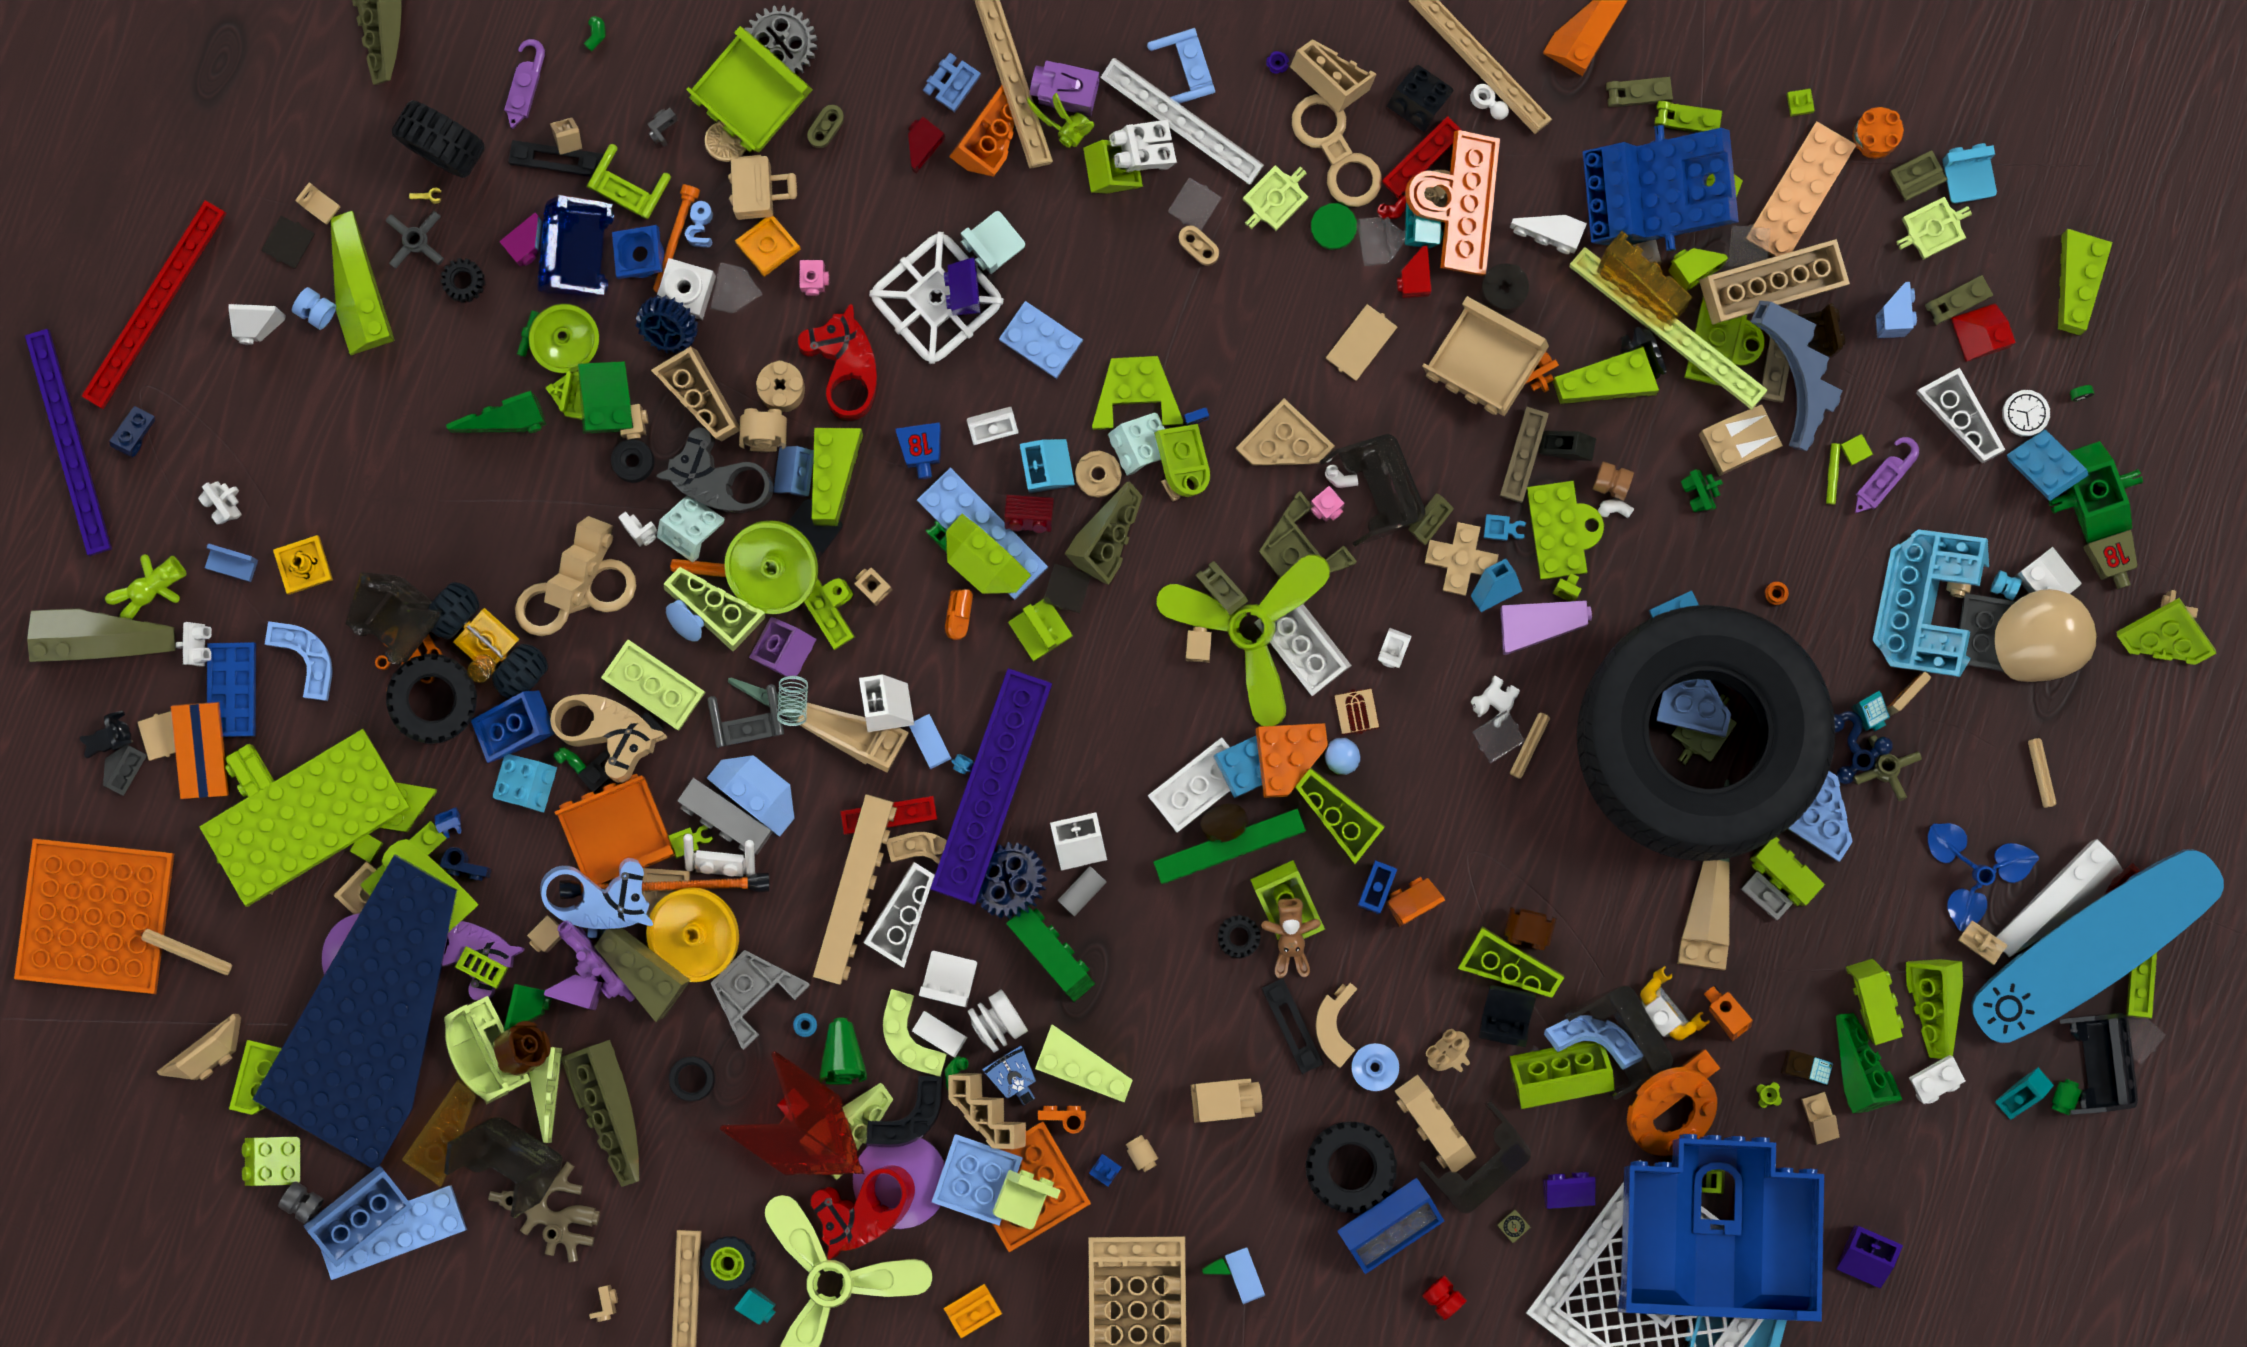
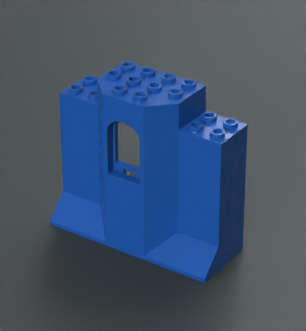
M1696 1134L1679 1135L1678 1139L1673 1140L1672 1163L1658 1162L1654 1166H1648L1647 1161L1630 1162L1629 1166L1624 1167L1622 1270L1618 1312L1822 1322L1824 1174H1818V1169H1799V1173H1793V1168H1776V1143L1770 1142V1138L1755 1137L1751 1138V1141H1745L1746 1137L1731 1136L1721 1140L1719 1135H1707L1697 1139ZM1719 1169L1729 1172L1733 1176L1735 1182L1734 1221L1701 1219L1702 1178L1708 1171ZM1710 1224L1724 1225V1230L1710 1229Z

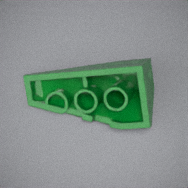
M528 391L503 400V406L486 407L481 412V415H467L446 424V427L451 433L526 431L528 433H535L542 429L541 426L547 424L538 398L532 391Z

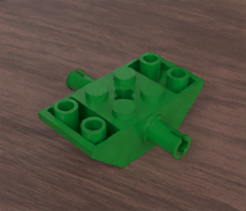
M2100 441L2069 451L2087 469L2088 476L2067 489L2068 494L2049 501V506L2059 503V505L2051 508L2052 513L2055 514L2061 510L2073 507L2087 544L2133 529L2130 502L2125 489L2143 483L2142 476L2132 479L2140 475L2141 472L2136 469L2119 476L2114 459ZM2092 489H2099L2100 493L2096 495Z

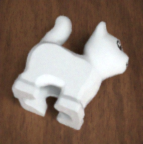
M1493 676L1492 683L1482 695L1474 696L1471 700L1473 711L1478 714V717L1485 714L1490 705L1499 711V714L1493 719L1495 727H1499L1501 721L1510 713L1514 700L1520 692L1519 689L1512 685L1507 687V692L1502 691L1500 688L1504 681L1497 676Z

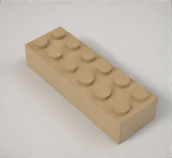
M1837 239L1720 272L1699 280L1712 325L1755 313L1759 301H1771L1777 305H1782L1850 284Z

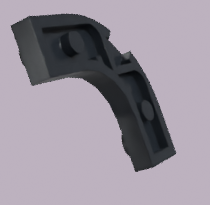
M918 1076L915 1108L908 1116L901 1120L868 1121L867 1146L899 1147L911 1144L922 1138L933 1127L939 1116L942 1102L943 1078Z

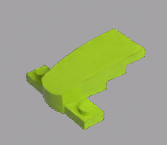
M431 821L410 840H400L391 845L384 853L382 865L360 884L371 896L391 859L396 854L457 889L449 932L478 906L477 902L428 856L447 839L442 832L438 833L436 826Z

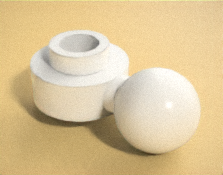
M1479 84L1471 92L1470 99L1474 106L1480 109L1489 107L1492 117L1497 120L1507 117L1509 113L1507 104L1502 101H1495V92L1489 85Z

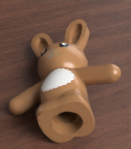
M1297 898L1281 899L1278 902L1280 925L1269 921H1264L1261 924L1262 929L1281 935L1278 940L1280 953L1275 964V974L1278 978H1283L1286 975L1290 957H1294L1297 971L1302 977H1307L1310 973V966L1304 953L1305 940L1301 934L1318 928L1321 923L1319 919H1313L1302 924L1303 903Z

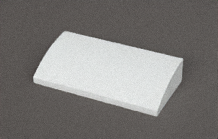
M1304 604L1275 621L1276 632L1270 643L1311 696L1315 695L1352 666ZM1259 618L1254 623L1263 633L1264 623Z

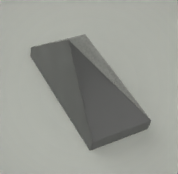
M126 745L106 757L103 786L124 796L147 754Z

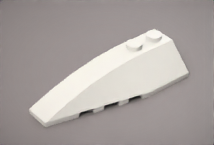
M2098 839L2090 841L1996 936L2008 945L2003 951L2008 957L2013 956L2043 938L2069 918L2107 894L2126 875L2115 856Z

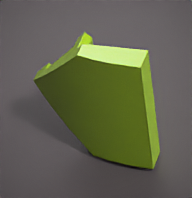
M568 371L557 382L548 385L546 390L551 394L560 411L566 417L582 420L578 371Z

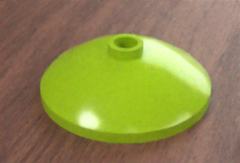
M556 304L546 308L534 319L529 331V346L533 356L543 367L557 373L577 371L578 364L589 363L592 360L599 345V332L595 321L584 309L572 304ZM563 331L566 335L564 338H558V333Z

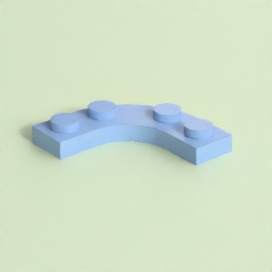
M268 621L265 645L292 649L304 658L307 665V676L303 697L328 701L332 680V662L323 642L312 632L302 627Z
M1580 1015L1565 1019L1547 1028L1544 1032V1035L1557 1052L1581 1041H1594L1604 1046L1610 1052L1622 1070L1642 1061L1644 1056L1622 1028L1609 1020L1604 1022L1593 1019L1590 1015Z

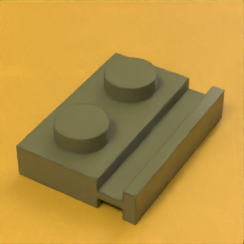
M1932 150L1889 172L1899 192L1902 194L1904 202L1948 180L1943 174V170Z

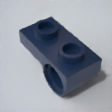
M134 406L110 439V446L133 458L141 448L143 437L155 422V416Z
M457 847L447 849L440 863V867L445 868L448 874L459 876L460 872L469 874L468 878L482 881L483 877L490 878L492 870L488 867L469 864L468 854ZM455 852H459L461 855V861L457 865L451 863V856Z

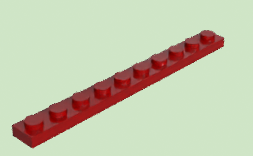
M206 200L203 202L82 394L83 398L102 409L105 408L227 213Z

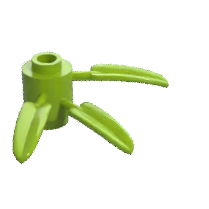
M1057 93L1053 95V103L1059 116L1066 119L1063 127L1050 120L1037 108L1029 97L1027 98V103L1033 112L1048 126H1053L1059 130V141L1068 148L1071 146L1077 147L1083 137L1094 127V122L1089 121L1081 113L1076 112L1074 116L1071 115L1069 117Z

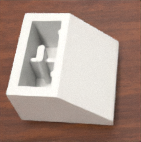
M883 674L859 678L868 732L914 725L908 683Z
M1096 812L1050 823L1061 871L1107 860Z

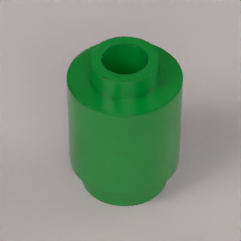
M2065 1079L2064 1083L2059 1081L2051 1101L2053 1103L2051 1109L2070 1116L2071 1110H2075L2082 1092L2081 1089H2078L2079 1083L2069 1079Z

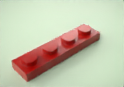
M1447 116L1382 180V183L1399 198L1406 191V186L1413 176L1427 171L1453 145L1454 132L1461 129Z
M934 796L894 802L893 807L897 808L893 822H888L887 828L938 820ZM862 808L840 811L844 835L855 833Z

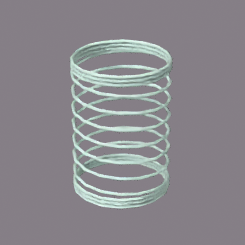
M787 676L779 681V696L782 694L780 691L783 690L789 693L802 694L806 700L805 708H802V706L785 707H800L802 710H782L778 704L777 719L784 725L797 726L806 721L808 682L804 678ZM787 679H797L803 681L806 687L803 689L798 688L799 690L786 689L789 687L783 688L780 683ZM787 694V695H788V696H793V695H799V694ZM785 698V699H790V700H784V701H796V700L791 699V698ZM788 703L786 705H794L797 703ZM785 712L800 713L805 719L797 723H788L782 721L784 719L780 718L779 715H783L782 713Z

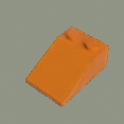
M1419 877L1409 883L1411 888L1402 892L1400 888L1388 895L1390 900L1386 901V904L1399 926L1406 924L1445 901L1443 895L1429 878L1423 880Z

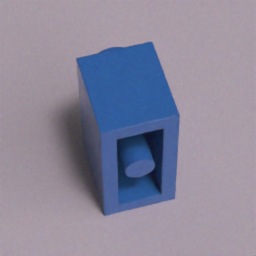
M1375 860L1357 906L1380 914L1397 869Z

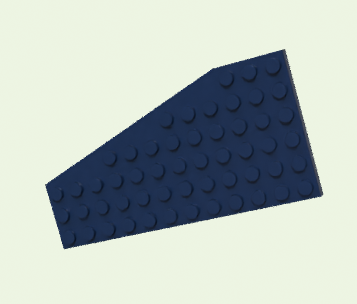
M396 854L393 856L252 1100L373 1169L382 1163L414 1107V1099L423 1063L457 889Z

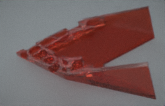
M773 1051L771 1055L789 1110L780 1124L721 1125L719 1129L784 1175L865 1174L857 1156L858 1151L848 1119L845 1117L842 1108L841 1096L787 1057Z

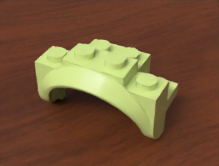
M488 996L468 1006L466 1004L444 1017L446 1045L451 1061L462 1081L470 1090L483 1098L486 1105L531 1081L528 1074L516 1076L504 1073L499 1069L494 1052V1041L505 1031Z

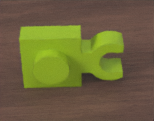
M707 826L699 827L696 833H692L691 828H687L668 836L676 859L684 856L683 837L685 834L693 836L694 852L699 850L697 843L708 844L713 840L712 837L705 839L701 836V832L708 829Z

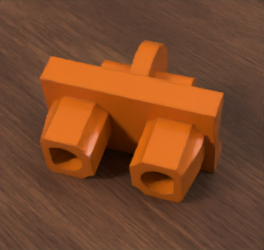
M1545 352L1537 364L1539 368L1532 372L1526 382L1528 383L1536 378L1537 382L1530 385L1533 391L1540 387L1544 392L1549 391L1548 383L1553 381L1554 378L1551 374L1543 377V374L1559 366L1556 359L1552 361L1548 353Z

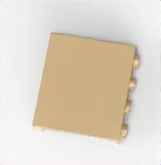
M1467 296L1462 303L1464 307L1462 314L1430 364L1426 365L1424 363L1422 367L1426 372V377L1435 383L1441 381L1446 384L1445 387L1451 392L1457 394L1459 391L1471 403H1481L1489 413L1493 415L1499 413L1505 416L1549 345L1546 339Z

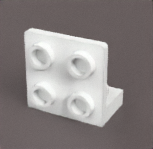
M932 951L919 996L967 1007L977 962Z

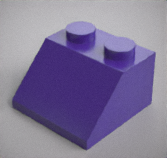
M969 258L948 265V272H944L945 286H949L950 295H946L947 309H951L952 315L980 313L975 259Z

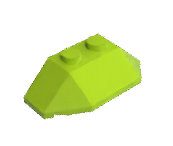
M961 514L946 530L947 563L982 594L1017 593L1031 577V574L1011 554L964 514Z

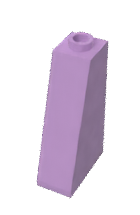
M1587 601L1501 606L1503 655L1514 653L1586 627L1588 621L1592 620L1591 606L1587 607Z

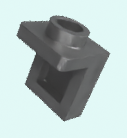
M671 108L660 110L655 114L654 120L648 123L651 129L648 134L656 144L660 142L664 147L667 145V142L661 133L678 121Z

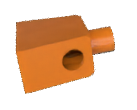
M1713 986L1704 993L1711 1003L1709 1012L1732 1041L1751 1028L1753 1020L1729 992L1722 995L1718 988ZM1726 1006L1730 1011L1723 1012L1720 1008Z

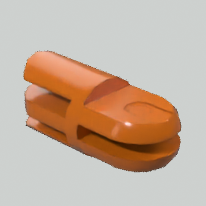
M952 590L950 593L945 633L952 640H960L967 634L973 593L970 590Z

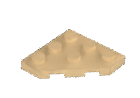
M1283 399L1236 447V451L1252 466L1319 464L1333 450L1335 445L1286 399Z

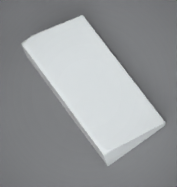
M1012 407L967 418L973 445L1018 434Z

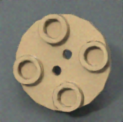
M1453 1029L1445 1031L1442 1038L1426 1051L1429 1065L1437 1071L1454 1067L1459 1072H1462L1461 1063L1465 1065L1470 1064L1465 1055L1469 1048V1039L1463 1032H1455Z

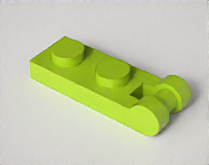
M1658 101L1657 110L1659 112L1658 117L1655 118V126L1664 125V128L1698 133L1720 128L1722 111L1673 104L1667 101ZM1668 112L1674 113L1673 120L1667 118Z

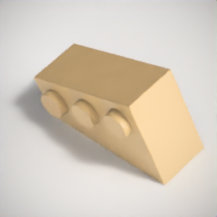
M1312 39L1296 51L1290 67L1337 112H1341L1370 90L1377 74L1371 70L1369 73L1362 70L1352 60L1350 63L1338 57L1337 52Z

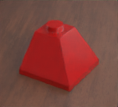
M1996 303L1951 318L1966 362L2008 349L2016 343L2009 322Z

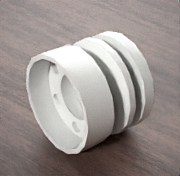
M1002 989L989 997L991 1009L988 1010L982 1003L977 1004L982 1015L978 1016L973 1008L968 1010L976 1033L982 1042L994 1053L999 1050L994 1041L998 1038L1003 1046L1007 1045L1004 1037L1006 1032L1014 1039L1028 1032L1025 1024Z

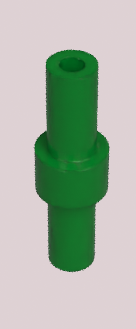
M532 310L527 326L523 327L521 333L522 340L517 351L519 356L526 357L529 348L530 327L534 319L540 314L539 312Z

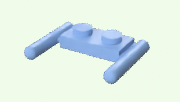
M1195 28L1148 42L1147 47L1150 51L1176 44L1190 91L1170 98L1181 104L1215 93Z

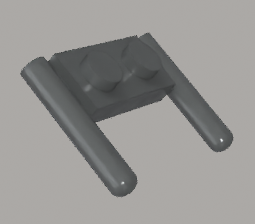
M769 684L766 687L771 713L721 723L717 698L710 696L707 699L716 748L784 734L783 724L777 719L779 703L775 685Z

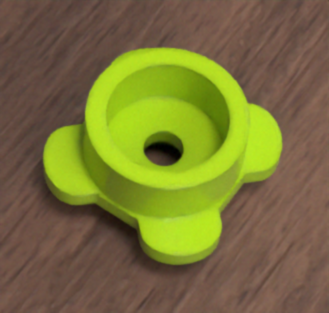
M1773 1082L1771 1085L1764 1086L1760 1084L1757 1086L1756 1091L1759 1093L1760 1100L1758 1104L1760 1107L1766 1108L1768 1105L1774 1104L1778 1106L1781 1104L1782 1098L1779 1093V1084Z

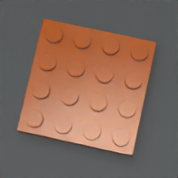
M1043 1121L1026 1131L1025 1147L1000 1149L1023 1157L1018 1173H1020L1021 1169L1034 1174V1180L1039 1181L1041 1177L1054 1182L1053 1187L1061 1190L1058 1199L1046 1196L1033 1229L1022 1227L1004 1219L1001 1220L999 1226L993 1224L1008 1252L1013 1251L1091 1204Z

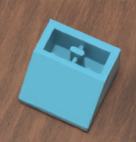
M1066 439L1038 440L1020 444L1029 494L1075 485Z

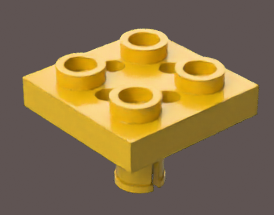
M318 535L273 550L288 595L333 580ZM315 558H316V559L318 560V562H317V564L313 565L312 562L316 563V560H315ZM306 573H309V574H310V578H309V579H305V578L308 577V575H307Z

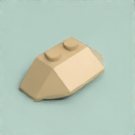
M230 1015L226 1020L160 1068L157 1073L162 1076L191 1080H204L213 1074L212 1069L218 1064L223 1066L232 1059L231 1054L237 1048L241 1023L240 1015Z

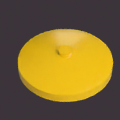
M682 888L663 897L653 908L649 916L653 926L647 925L646 930L648 947L689 978L690 982L709 980L723 972L731 964L739 945V929L732 910L719 896L701 888Z

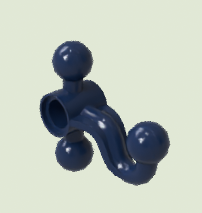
M1845 711L1839 715L1834 714L1835 733L1840 732L1844 728L1845 721L1850 720L1853 722V728L1847 738L1848 747L1854 754L1853 764L1840 767L1837 770L1836 776H1838L1840 783L1850 784L1853 781V776L1859 770L1868 771L1873 769L1876 757L1889 754L1892 751L1893 743L1887 737H1880L1875 741L1874 748L1870 751L1862 750L1857 744V738L1863 728L1862 719L1855 712ZM1863 754H1867L1870 757V764L1867 767H1862L1859 764V757Z

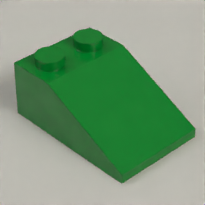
M625 361L578 364L583 434L620 432V430L631 429V404Z

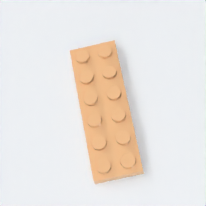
M1816 121L1745 238V241L1772 257L1792 252L1856 147V144Z

